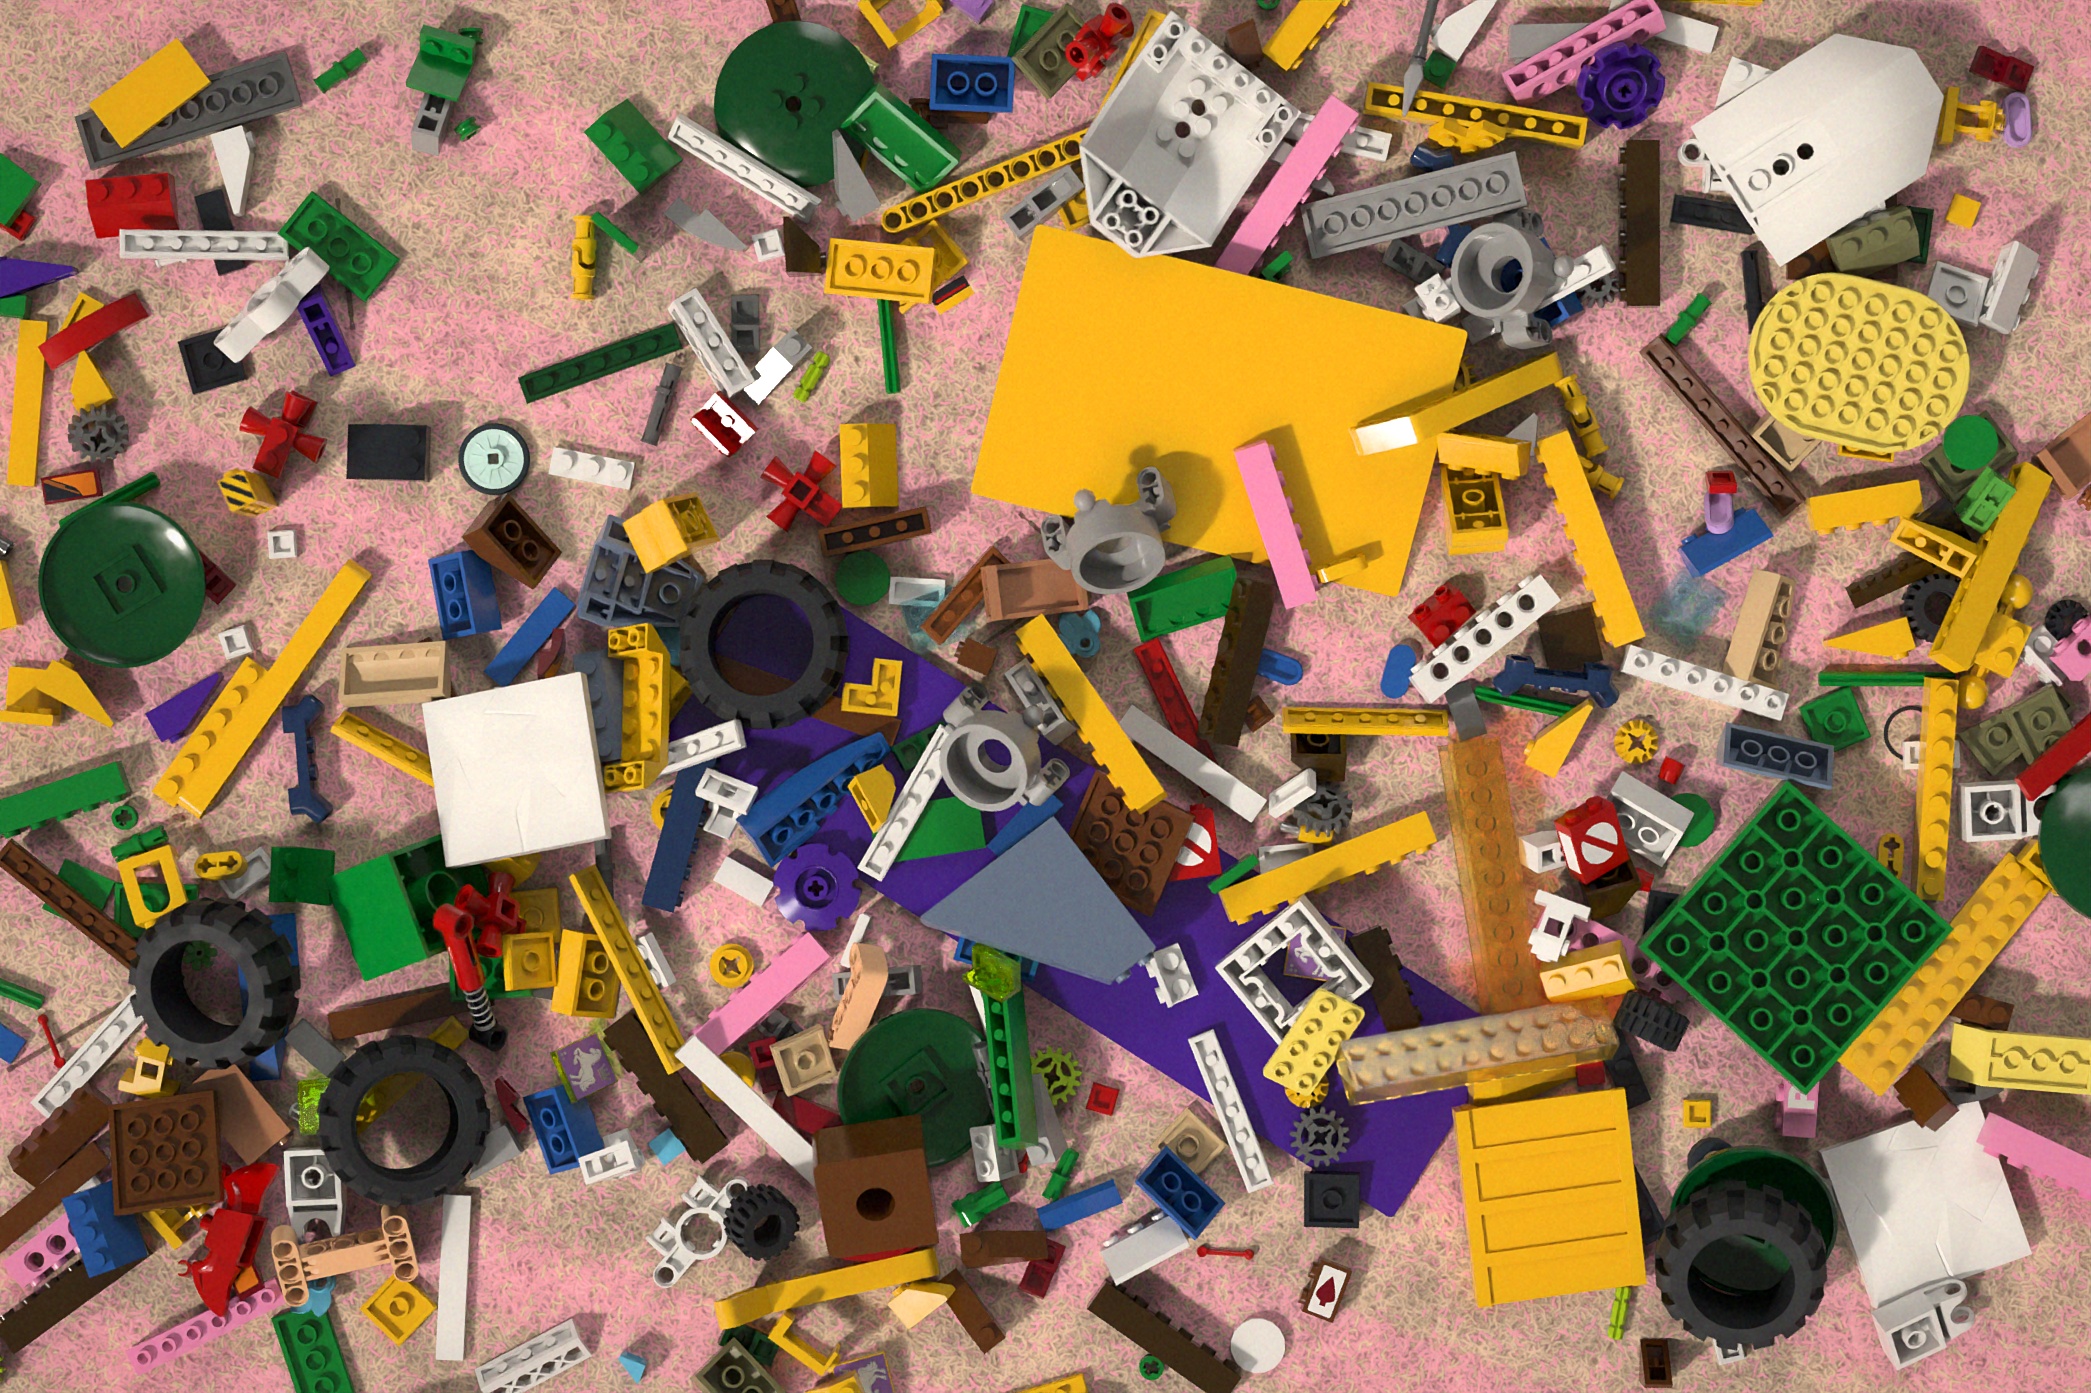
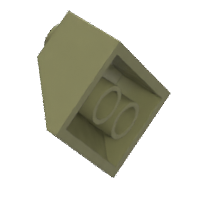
M1902 203L1850 223L1825 238L1836 273L1866 277L1920 255L1919 236L1911 211Z
M734 1337L689 1378L703 1393H787Z

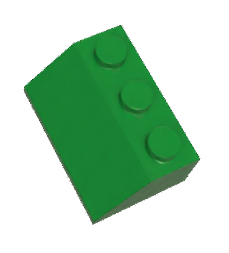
M628 99L605 112L584 131L586 136L642 197L683 161Z

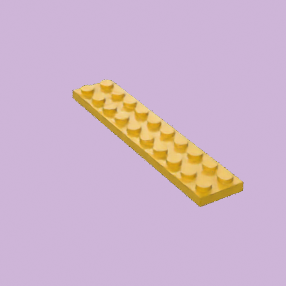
M2007 852L1948 923L1954 930L1837 1060L1879 1097L1887 1091L2051 889L2050 886L2035 877V874L2026 866L2017 862V858L2010 852Z

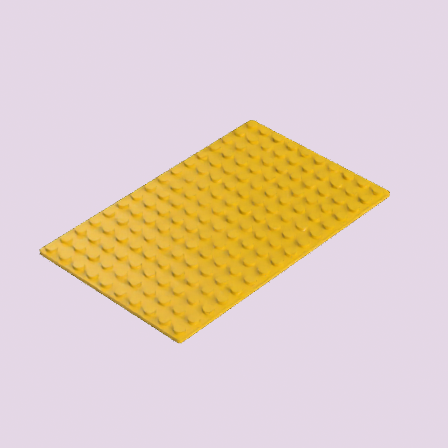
M1038 224L1034 230L971 485V492L975 495L1075 519V513L1079 509L1074 504V496L1079 490H1090L1096 498L1095 501L1106 499L1111 506L1130 505L1141 499L1137 486L1138 474L1147 467H1155L1170 483L1176 504V513L1168 521L1171 528L1160 533L1163 541L1224 556L1230 555L1232 558L1271 567L1233 449L1265 439L1267 445L1273 444L1278 460L1273 461L1276 472L1282 471L1286 486L1282 487L1285 498L1290 496L1295 512L1291 513L1290 516L1293 524L1299 523L1303 539H1300L1299 543L1302 550H1308L1312 563L1307 566L1310 576L1316 575L1315 569L1319 566L1355 554L1365 553L1369 566L1367 569L1330 582L1396 597L1400 591L1438 448L1437 435L1415 444L1365 456H1357L1349 429L1361 423L1412 411L1452 393L1467 339V332L1461 328L1163 254L1134 258L1114 242Z

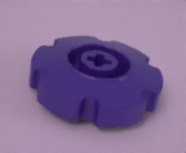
M1623 41L1611 43L1594 53V63L1583 66L1577 82V95L1582 100H1585L1581 105L1582 110L1594 123L1603 128H1608L1614 123L1619 130L1643 122L1648 118V108L1651 106L1657 107L1664 93L1665 77L1657 71L1661 67L1660 61L1650 50L1638 43H1634L1629 48Z
M812 842L801 845L797 848V857L785 856L776 869L773 885L780 888L781 894L775 897V902L783 916L792 924L797 920H802L805 923V930L826 931L833 929L838 925L837 918L839 916L848 919L859 904L862 888L856 887L854 880L860 877V871L854 860L844 850L839 851L838 854L832 853L829 843ZM816 880L819 885L824 886L819 893H817L816 888L811 887Z

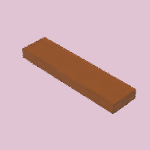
M990 546L919 627L938 645H942L984 597L980 567L1009 564L1011 562L994 546Z

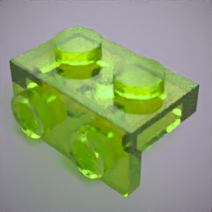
M977 942L972 946V969L962 975V981L997 1001L1004 1002L1021 990L1020 963L987 945Z

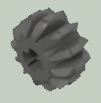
M1612 271L1597 279V282L1601 281L1603 284L1599 288V292H1595L1596 288L1591 289V283L1574 292H1582L1584 294L1579 298L1580 303L1585 301L1586 298L1589 299L1588 308L1594 306L1595 300L1598 307L1603 308L1605 306L1604 299L1609 303L1614 301L1610 293H1619L1620 289L1612 286V284L1620 281L1619 277L1610 278L1609 275L1614 272Z

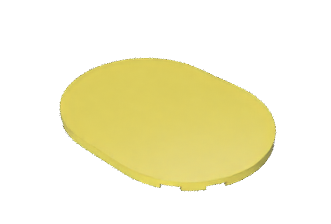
M1816 274L1800 279L1782 289L1767 303L1758 316L1748 346V367L1754 390L1764 407L1775 419L1801 435L1869 452H1901L1932 440L1955 418L1965 400L1969 386L1970 357L1963 334L1955 320L1936 301L1908 288L1850 274Z

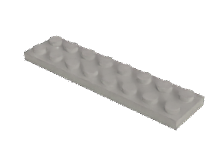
M1514 151L1300 205L1311 257L1315 260L1529 205L1517 153Z

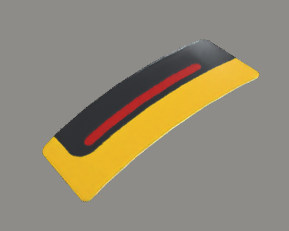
M963 275L933 293L932 303L941 315L975 293Z

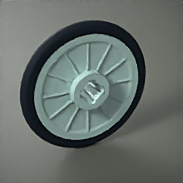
M485 424L475 428L463 440L458 455L459 469L464 480L476 491L487 495H502L517 488L525 479L530 467L529 448L524 438L515 429L504 424ZM490 454L499 455L498 464H489Z

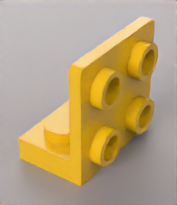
M9 667L5 710H0V722L60 726L62 702L36 689L46 669Z

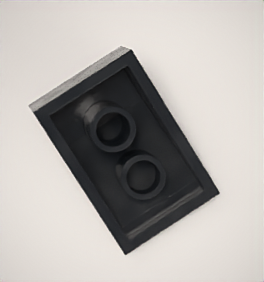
M348 424L346 479L429 482L431 427L427 425Z

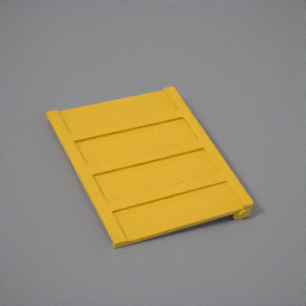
M1624 1087L1482 1107L1471 1104L1452 1107L1474 1298L1478 1308L1492 1307L1495 1304L1647 1284Z

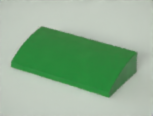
M880 82L864 96L840 126L921 195L928 193L959 163L962 154L961 150Z
M1226 555L1156 577L1146 585L1126 592L1141 642L1224 617L1228 611L1232 587L1237 576L1231 556Z

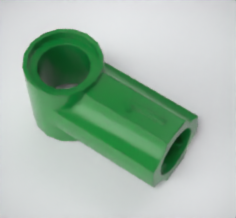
M995 1181L975 1193L970 1192L966 1194L965 1198L957 1199L951 1205L963 1227L967 1228L982 1220L985 1214L1009 1202L1010 1199L1001 1182Z

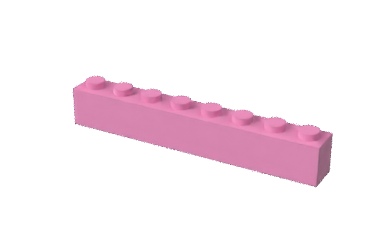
M1332 93L1329 95L1212 267L1248 275L1251 270L1256 272L1265 259L1261 256L1267 247L1272 249L1280 238V235L1277 234L1278 230L1283 224L1285 226L1290 224L1296 215V212L1293 211L1299 201L1302 204L1306 201L1312 192L1309 186L1314 178L1319 181L1326 172L1328 166L1325 165L1327 159L1330 155L1334 158L1344 145L1341 139L1347 132L1351 135L1359 124L1360 120L1356 118L1359 115L1358 111Z

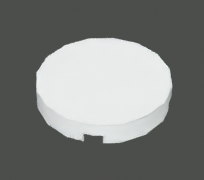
M1262 1317L1250 1318L1242 1322L1234 1330L1230 1340L1231 1353L1235 1362L1244 1370L1252 1373H1265L1274 1369L1282 1360L1285 1352V1339L1281 1330L1272 1321Z

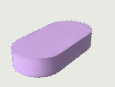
M2014 92L2007 95L2001 104L2003 114H2006L2003 138L2010 147L2021 148L2027 145L2032 138L2031 106L2026 95Z
M1707 491L1704 495L1707 528L1714 534L1725 533L1734 525L1731 493L1709 494Z

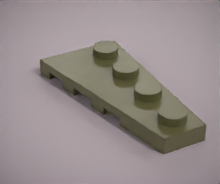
M2062 686L2059 688L2054 687L2067 715H2069L2078 707ZM2003 712L1956 734L1991 777H1994L2022 753Z

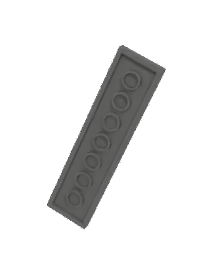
M283 52L208 75L207 77L212 84L125 149L120 147L94 111L75 116L90 169L94 171L302 107L303 103L288 54Z

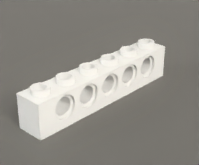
M1531 574L1518 583L1520 589L1513 595L1510 591L1496 601L1499 606L1490 612L1488 608L1475 618L1477 623L1470 629L1467 626L1461 628L1453 635L1456 638L1455 641L1448 646L1444 642L1432 652L1434 657L1427 663L1421 660L1410 669L1413 674L1408 679L1428 704L1434 702L1561 601L1541 574L1534 578ZM1523 595L1528 596L1532 601V606L1528 611L1523 610L1519 606V599ZM1501 612L1507 613L1510 617V624L1507 628L1501 627L1498 624L1497 618ZM1480 629L1485 630L1489 635V641L1485 645L1478 643L1476 640V633ZM1458 646L1464 647L1467 650L1468 656L1464 662L1458 661L1454 656V651ZM1437 663L1444 665L1446 668V675L1442 679L1436 678L1433 674V667Z
M1626 645L1618 670L1625 674L1778 721L1782 719L1789 697L1787 693L1633 645Z

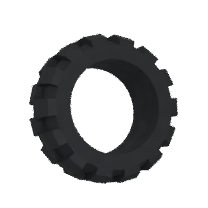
M753 560L752 562L740 565L733 564L717 572L718 575L707 584L703 583L691 598L693 601L686 615H683L678 633L680 636V652H678L682 673H685L691 686L690 689L699 701L717 716L727 721L741 720L742 727L755 730H775L793 726L794 723L807 717L810 718L825 706V702L834 691H837L845 675V665L847 657H849V635L845 624V616L837 600L828 591L826 586L809 572L795 565L776 562L775 560ZM759 595H776L797 603L808 617L814 637L812 658L801 678L786 690L766 696L745 694L738 691L726 680L718 666L715 654L717 632L724 617L740 602Z
M203 897L188 901L158 917L156 923L147 928L137 942L135 953L139 956L130 962L128 984L135 985L136 994L130 997V1002L135 1017L142 1016L149 1027L144 1033L155 1046L160 1047L165 1044L171 1050L168 1056L190 1066L199 1061V1067L206 1070H226L234 1064L241 1066L271 1049L284 1037L285 1028L293 1023L299 1006V998L294 997L293 993L301 989L299 965L292 966L289 954L294 952V949L285 934L278 936L271 928L274 923L272 919L256 908L246 912V904L239 900L225 897L213 900ZM191 940L209 942L222 948L240 966L249 992L248 1009L241 1025H226L208 1018L198 1010L189 998L182 980V959L185 949Z
M1726 1181L1725 1189L1713 1191L1710 1185L1691 1194L1690 1204L1687 1206L1683 1203L1678 1204L1666 1218L1665 1229L1658 1234L1655 1250L1656 1286L1661 1290V1301L1670 1316L1676 1321L1682 1319L1683 1329L1704 1342L1707 1337L1714 1338L1718 1348L1738 1351V1344H1752L1753 1350L1773 1346L1775 1344L1774 1337L1780 1334L1788 1339L1806 1325V1315L1811 1317L1817 1312L1824 1297V1283L1827 1281L1826 1248L1820 1229L1812 1224L1811 1214L1798 1201L1791 1199L1786 1202L1783 1200L1782 1191L1762 1183L1758 1190L1746 1188V1181ZM1745 1234L1763 1238L1777 1246L1786 1255L1791 1265L1786 1275L1772 1288L1755 1295L1733 1296L1718 1292L1702 1282L1693 1271L1691 1262L1697 1253L1708 1243L1728 1235Z

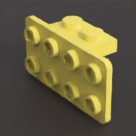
M1323 988L1317 989L1263 1068L1264 1076L1304 1096H1309L1328 1068L1334 1063L1337 1055L1349 1041L1352 1033L1365 1015L1364 1009Z

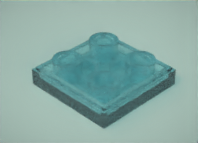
M1678 571L1646 613V616L1686 647L1691 648L1723 604Z
M952 585L899 603L917 655L969 638L964 621L960 623L942 645H938L919 627L953 589Z

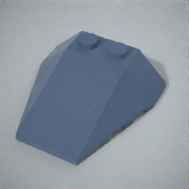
M609 514L591 550L578 594V617L601 626L627 627L650 623L654 628H680L682 616L686 615L693 601L691 598L701 587L704 576L682 559L655 572L646 574L622 525L626 520Z

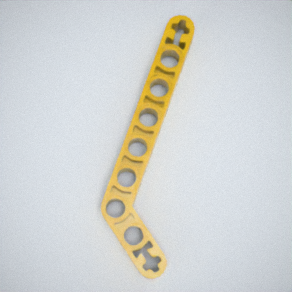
M1548 351L1534 356L1412 411L1353 426L1349 431L1357 456H1365L1424 441L1563 379L1564 374L1557 351Z
M927 1246L910 1250L888 1259L869 1263L865 1261L848 1264L846 1268L842 1269L834 1267L821 1270L819 1274L815 1275L808 1273L795 1276L793 1280L789 1281L781 1279L768 1282L766 1286L762 1287L755 1285L718 1299L713 1303L719 1329L724 1330L743 1325L774 1312L932 1277L940 1274L935 1247Z

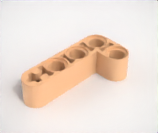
M854 942L851 946L849 964L852 974L828 1030L827 1042L829 1047L850 1050L854 1042L867 1030L888 978V966L883 947L857 942Z

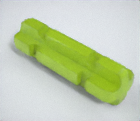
M821 351L816 353L813 358L814 363L809 365L800 381V387L797 386L793 393V397L802 403L807 401L810 396V390L814 389L824 372L822 369L826 368L830 362V357Z
M1628 1286L1615 1289L1614 1296L1616 1300H1613L1610 1317L1612 1324L1611 1326L1609 1325L1607 1333L1611 1339L1622 1340L1624 1335L1622 1327L1626 1324L1629 1307L1627 1300L1631 1296V1288Z

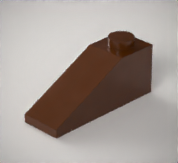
M1252 18L1228 29L1224 43L1231 58L1249 72L1260 68L1259 63L1263 61L1264 55L1254 19Z
M986 1230L959 1234L961 1260L967 1269L1049 1259L1046 1231Z
M957 1268L937 1282L950 1284L955 1287L956 1290L946 1302L983 1354L1006 1338L1005 1330Z

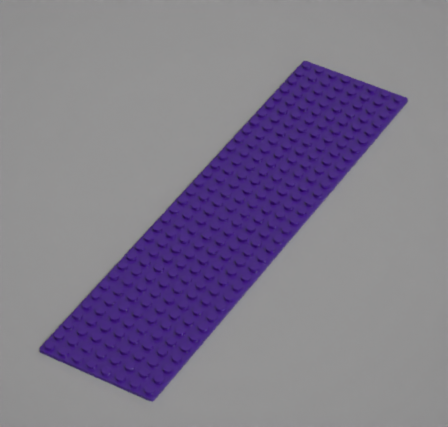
M759 595L742 601L715 642V652L717 654L797 682L808 668L814 648L813 631L805 612L797 603L776 595ZM840 606L845 616V624L849 635V657H847L845 665V675L837 691H834L832 695L842 699L844 683L871 685L874 658L902 661L897 716L894 717L902 720L893 746L941 721L947 726L948 723L944 719L943 712L967 686ZM692 693L669 724V743L729 721L717 716ZM990 701L981 708L982 711L995 710L1008 713ZM812 717L794 723L793 726L775 730H755L742 727L746 747L717 757L722 759L719 773L757 787L758 794L752 804L753 806L768 792L803 768L838 749L866 737ZM1038 732L1037 744L1041 755V768L1051 759L1057 758L1064 762L1070 771L1066 781L1053 793L1064 804L1053 816L1068 834L1094 772L1097 769L1058 744L1054 745ZM995 739L985 740L984 747L992 761L1003 766L1011 765V752L1004 743ZM891 751L879 765L883 764L885 769L892 774L895 781L896 789L891 803L892 807L916 766L903 772ZM943 776L928 801L956 796L947 786ZM845 794L836 804L838 809L832 816L827 814L818 823L820 829L803 844L812 842L829 843L832 853L838 854L839 851L844 850L858 867L873 841L872 830L853 795ZM1017 801L1011 807L1000 811L980 810L986 848L893 862L882 882L859 869L860 877L858 879L921 918L924 913L998 858L987 844L1024 806ZM1218 847L1221 870L1223 872L1237 862L1238 859ZM1250 869L1227 887L1258 876L1260 873ZM1211 875L1168 882L1153 917H1149L1124 905L1156 946L1154 952L1175 943L1179 944L1199 995L1173 1004L1169 1008L1166 1002L1160 1004L1155 988L1159 987L1156 976L1150 978L1145 965L1142 967L1139 964L1135 965L1130 969L1131 976L1120 984L1115 981L1111 985L1040 962L1033 983L1015 978L1212 1105L1214 1104L1188 1038L1214 1029L1254 1132L1304 1163V1154L1298 1157L1295 1155L1299 1147H1291L1290 1142L1295 1140L1296 1137L1291 1136L1289 1131L1297 1129L1292 1123L1293 1120L1300 1122L1302 1118L1299 1113L1302 1111L1307 1116L1310 1114L1309 1108L1298 1107L1288 1099L1283 1085L1264 1076L1263 1068L1279 1045L1215 969L1223 957L1288 907V900L1277 904L1278 910L1263 915L1261 910L1252 914L1253 920L1238 925L1237 921H1229L1219 893L1213 894L1206 883L1217 876ZM1319 912L1330 926L1343 927ZM1346 929L1344 943L1354 954L1348 936L1354 933ZM941 931L955 941H959V936ZM1286 946L1284 949L1281 947L1272 954L1264 965L1259 964L1258 966L1294 1008L1327 981L1283 975L1287 952ZM1402 965L1403 969L1399 973L1402 980H1408L1414 995L1409 996L1413 1007L1418 1005L1424 1020L1420 1022L1423 1032L1429 1031L1434 1043L1430 1050L1434 1058L1437 1056L1440 1058L1445 1071L1440 1073L1443 1080L1414 1092L1409 1090L1371 993L1367 989L1352 1001V1003L1364 1009L1365 1015L1352 1033L1349 1041L1337 1055L1334 1063L1325 1073L1329 1082L1327 1096L1321 1104L1313 1107L1315 1112H1319L1320 1107L1324 1106L1325 1113L1327 1114L1331 1109L1335 1110V1119L1340 1116L1343 1117L1344 1121L1340 1126H1348L1349 1131L1343 1133V1136L1349 1137L1350 1141L1342 1144L1347 1151L1346 1153L1338 1151L1337 1155L1340 1160L1336 1161L1333 1157L1330 1158L1329 1166H1326L1324 1161H1320L1319 1166L1315 1167L1313 1159L1306 1164L1315 1171L1360 1172V1199L1388 1217H1393L1453 1125L1452 1107L1466 1104L1468 1101L1465 1060L1496 1057L1508 1039L1507 1031L1404 965ZM1322 1118L1313 1119L1318 1124L1329 1122V1120ZM1305 1126L1301 1133L1302 1142H1304L1303 1140L1307 1138L1308 1134ZM1318 1130L1315 1131V1139L1313 1141L1319 1140L1323 1142L1325 1140L1323 1135L1326 1132L1320 1133ZM1337 1130L1331 1138L1333 1146H1335L1338 1139ZM1314 1149L1310 1151L1314 1154L1326 1153L1323 1149Z

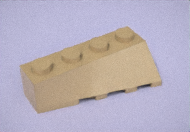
M1754 568L1748 583L1744 603L1740 609V616L1732 634L1729 651L1724 659L1723 674L1778 691L1779 682H1775L1777 669H1782L1783 658H1780L1779 655L1781 643L1787 640L1788 631H1786L1784 624L1785 618L1791 615L1796 581L1780 574Z

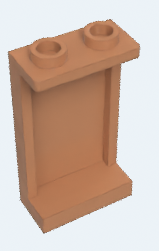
M2091 412L2031 456L2043 472L2053 477L2051 484L2063 500L2073 498L2079 493L2080 489L2091 482Z
M1052 559L980 567L987 622L1039 616L1040 614L1048 615L1088 610L1089 604L1092 603L1091 591L1082 588L1075 581L1071 569L1062 570Z
M234 1064L226 1070H208L185 1089L188 1094L210 1090L217 1091L220 1133L248 1166L254 1162H264L271 1156L268 1150L276 1144L280 1148L292 1138L290 1132L295 1127L292 1124L289 1125L239 1065Z

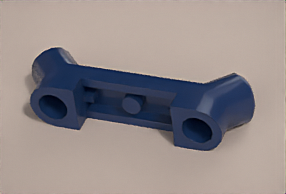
M1419 143L1409 159L1410 164L1425 173L1455 166L1450 148L1447 146L1433 149L1425 143ZM1459 224L1445 227L1447 234L1435 253L1437 262L1451 269L1453 258L1459 245L1472 232L1470 224L1459 227Z
M1508 654L1506 655L1504 669L1492 677L1493 685L1503 697L1507 698L1526 684L1534 685L1535 688L1540 690H1550V687H1556L1568 693H1577V690L1588 691L1601 708H1609L1615 704L1620 695L1618 689L1612 683L1614 668L1599 663L1584 662L1583 672L1535 667V662L1531 656Z
M307 694L297 705L283 706L282 708L283 734H295L299 788L288 789L289 806L292 816L306 814L315 823H322L333 811V805L319 794L314 787V781H318L317 764L312 763V753H316L315 737H310V727L325 711V705L315 696Z

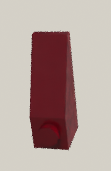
M778 1090L772 1108L789 1124L812 1134L819 1129L844 1126L839 1110L795 1094L788 1097L784 1090Z

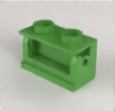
M1986 466L1954 510L1959 513L1962 522L1984 535L2017 489L2008 478Z

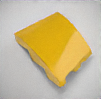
M933 219L914 237H908L899 244L923 247L918 241L924 236L930 235L935 246H930L929 248L938 249L933 292L971 262L938 219ZM899 301V310L902 314H905L919 303Z

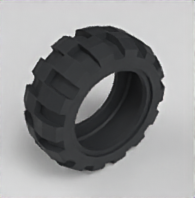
M391 1035L390 1038L379 1041L372 1040L356 1048V1052L346 1061L341 1060L330 1074V1082L325 1092H321L316 1112L319 1114V1129L316 1130L321 1151L324 1152L329 1162V1167L344 1184L361 1197L364 1196L371 1199L377 1204L398 1207L399 1205H413L416 1207L435 1202L436 1197L447 1191L452 1193L467 1180L465 1176L473 1165L478 1166L486 1149L484 1140L486 1131L490 1130V1109L487 1108L484 1096L486 1091L478 1074L474 1073L466 1063L467 1061L452 1049L429 1038L424 1039L413 1035ZM402 1072L426 1074L439 1084L449 1104L450 1123L442 1145L430 1158L409 1168L393 1169L373 1163L365 1155L357 1137L356 1120L362 1100L375 1084L390 1075Z

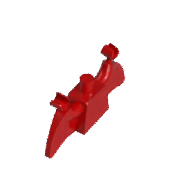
M222 1163L223 1187L227 1192L226 1209L218 1208L214 1216L205 1214L200 1221V1228L208 1231L204 1241L205 1246L211 1250L202 1260L194 1261L193 1263L186 1260L178 1262L180 1265L187 1264L188 1267L185 1273H178V1275L185 1278L193 1276L195 1287L201 1299L219 1317L227 1316L231 1289L242 1269L241 1267L250 1268L269 1219L254 1214H262L265 1196L281 1170L277 1164L254 1163L241 1167L232 1173L231 1166L227 1163Z

